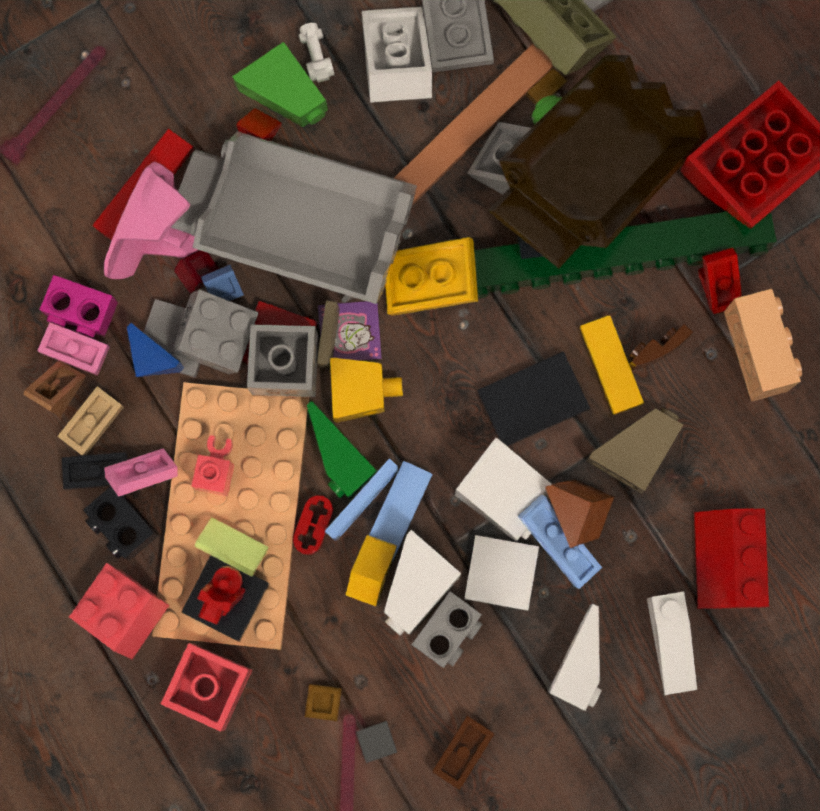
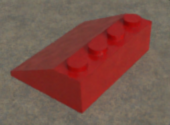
M778 80L690 154L680 171L701 194L752 229L820 170V123Z

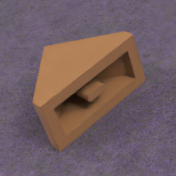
M58 360L25 389L23 395L61 417L85 380L86 375Z

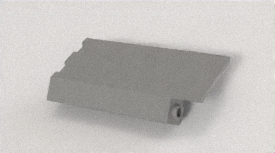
M237 131L229 140H225L221 157L199 150L193 152L178 190L190 203V207L171 228L195 236L192 248L377 304L387 282L388 270L390 265L393 264L403 227L409 218L417 185Z

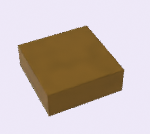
M309 684L305 717L338 721L342 688Z

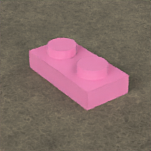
M50 322L37 351L98 376L110 347L107 344Z
M164 448L104 468L105 478L118 497L178 476L177 466Z

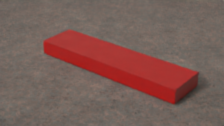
M168 129L92 226L112 241L128 200L144 169L151 163L157 162L175 175L194 151L193 146Z

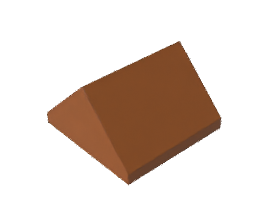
M575 479L545 487L570 548L599 539L614 499L613 496Z

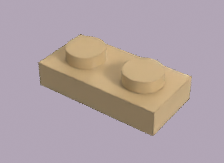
M97 386L57 437L82 456H85L124 406Z

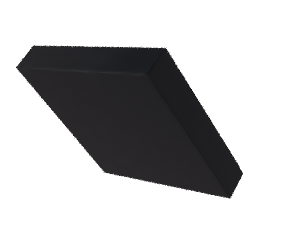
M210 555L181 612L240 642L270 583L254 575L251 577L238 570L242 576L241 588L246 589L242 599L225 616L222 615L218 624L199 617L204 602L197 599L201 589L213 579L218 569L230 566Z

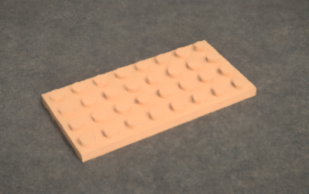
M183 382L174 455L178 476L171 479L157 596L168 603L169 607L154 627L152 637L282 650L294 544L293 536L296 526L308 420L307 404L310 402V397L252 395L246 388ZM210 435L216 437L214 446L217 450L225 447L227 438L233 442L231 453L225 457V460H229L235 465L228 497L197 491L191 487L198 455L210 457V451L207 448V440ZM211 517L268 546L266 555L253 575L270 583L240 642L181 612L210 557V554L196 548L195 543Z

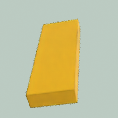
M609 315L581 325L582 336L612 414L616 415L643 405L642 396L611 316Z

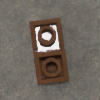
M685 324L678 331L672 327L660 340L664 344L663 347L654 339L647 345L641 342L629 355L633 358L629 364L631 370L642 369L664 359L678 349L692 335L693 331Z

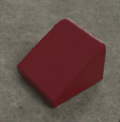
M198 250L180 259L174 268V272L191 294L205 286L201 278L202 276L218 270L219 267L208 252Z

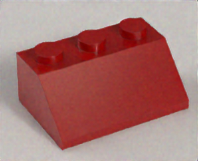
M765 508L694 512L697 609L769 607Z

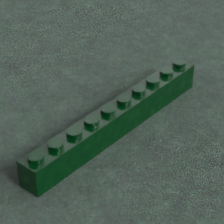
M728 212L625 227L607 248L580 245L560 268H557L545 257L521 259L518 244L474 250L478 299L489 296L488 292L501 291V294L504 295L519 292V288L532 286L533 290H540L550 287L551 283L563 281L564 285L577 284L582 282V278L594 276V280H605L613 277V273L625 272V275L628 276L643 273L645 268L656 267L657 271H664L674 268L677 263L687 262L688 266L703 264V256L733 248L737 254L749 253L752 257L761 256L769 253L768 250L777 242L772 214L770 212L752 229Z

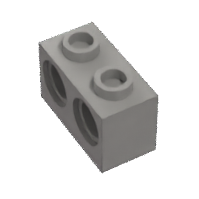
M449 592L412 645L444 668L447 663L453 667L464 651L459 647L466 636L472 640L483 625L478 621L482 614L452 592ZM456 609H461L468 615V623L462 628H455L449 621L451 612ZM435 636H444L449 641V649L443 655L433 653L430 648V642Z

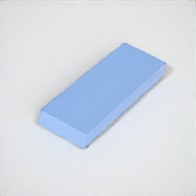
M388 459L325 530L334 541L338 540L398 473V466Z
M403 461L369 534L397 545L393 560L433 475Z
M540 495L518 516L575 588L580 589L602 568L584 544L572 548L569 547L553 505L546 496Z

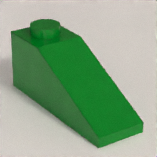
M311 401L307 404L326 474L331 479L327 485L339 498L345 494L351 500L377 473V470Z

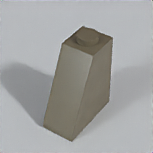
M655 408L594 450L586 462L642 494L672 446L683 424L678 422L679 417L673 412L664 408L659 411Z

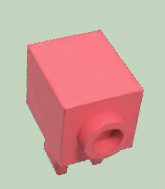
M210 435L207 440L210 457L198 455L191 487L197 491L228 497L235 465L231 461L225 460V457L231 453L233 442L227 438L225 447L217 450L214 446L216 437Z

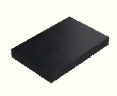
M564 351L477 390L499 440L507 447L590 410V406Z

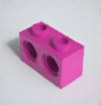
M53 275L40 311L48 317L46 321L49 323L51 322L61 327H65L67 323L77 327V333L90 338H94L95 334L105 337L118 302L109 294ZM64 297L70 298V304L65 310H57V303L60 299ZM91 308H99V316L93 321H87V312Z

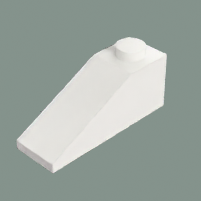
M684 592L647 598L664 695L697 690L691 629Z
M594 604L589 605L548 690V693L586 711L588 705L594 707L601 693V689L597 688L600 681L599 607Z

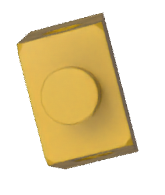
M330 358L332 410L335 423L385 412L384 397L403 396L402 377L383 378L381 363Z

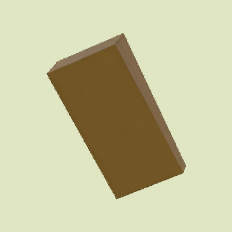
M553 68L527 91L526 96L536 105L542 98L555 95L567 83V80Z

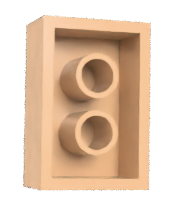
M772 289L735 298L724 311V315L751 402L788 392L801 382L802 367L798 358H793L790 348L793 345V339L789 328H784L781 319L783 306L780 298L774 296Z

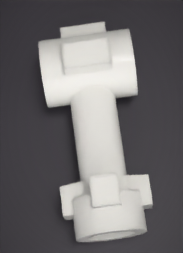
M317 23L305 24L300 27L301 34H299L301 44L307 43L312 62L306 63L309 77L312 81L317 80V83L329 80V77L335 74L330 57L323 58L319 39L323 38L321 28L318 29Z

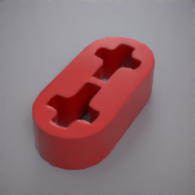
M313 496L306 502L293 536L294 547L303 555H313L320 550L326 536L325 530L331 523L334 512L333 505L324 496ZM319 502H323L324 509L328 513L326 516L320 515L317 524L312 523L314 512L310 508L312 505L318 506ZM311 526L315 528L312 538L317 541L316 545H309L308 549H303V543L299 541L301 535L306 536Z

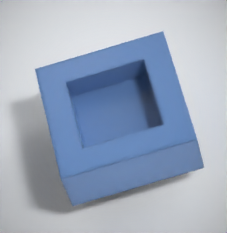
M231 265L201 277L208 293L228 301L244 295Z

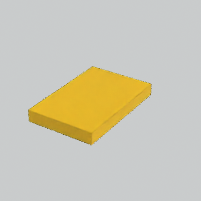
M466 237L397 250L386 278L387 314L395 316L478 302L473 239Z

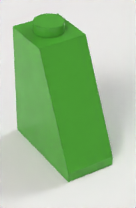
M284 42L232 76L239 92L301 127L308 123L313 125L319 122L325 116V112L328 111L326 99Z

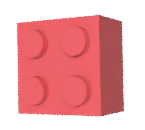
M106 563L69 618L113 651L133 659L169 607V604L125 572Z
M188 643L161 705L220 732L224 731L252 670L194 643Z

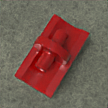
M231 566L221 567L216 571L213 579L201 589L197 598L204 602L199 614L200 618L213 624H218L222 615L225 616L242 599L246 589L241 588L242 576L236 568Z

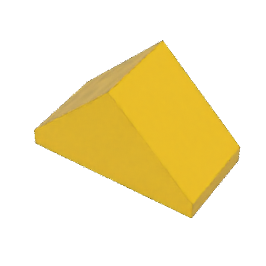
M366 535L351 570L346 596L376 606L397 545Z

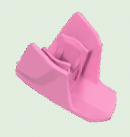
M157 162L151 163L144 169L121 216L104 262V275L107 278L124 279L133 276L141 258L145 254L184 258L198 251V249L192 248L195 236L171 228L189 209L190 203L175 188L173 173Z

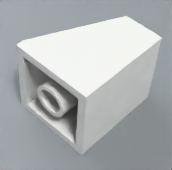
M495 438L457 487L455 496L517 542L521 536L526 540L531 534L518 516L540 495L546 496L550 501L545 487L551 485V483L503 442Z
M412 530L406 536L384 613L389 617L385 622L400 636L404 631L411 635L461 576V573Z

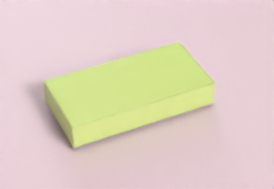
M211 517L195 543L196 548L251 577L268 551V546Z

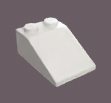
M423 7L362 11L370 102L432 98V67Z

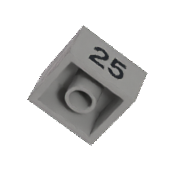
M199 289L190 295L171 353L226 374L237 373L250 339V325L255 324L258 312Z
M250 325L247 389L252 395L316 397L319 334L315 326Z

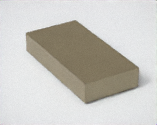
M326 301L317 358L319 368L330 369V358H333L340 307L337 302Z

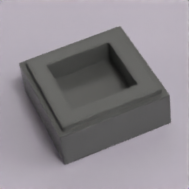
M387 721L356 731L366 763L397 753Z

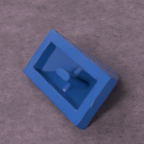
M130 323L127 326L136 377L180 373L185 368L177 359L135 325Z

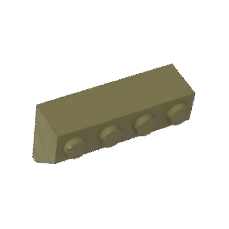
M493 0L506 10L513 23L521 27L529 35L534 46L541 49L551 59L552 65L564 75L581 69L616 39L612 31L583 0Z

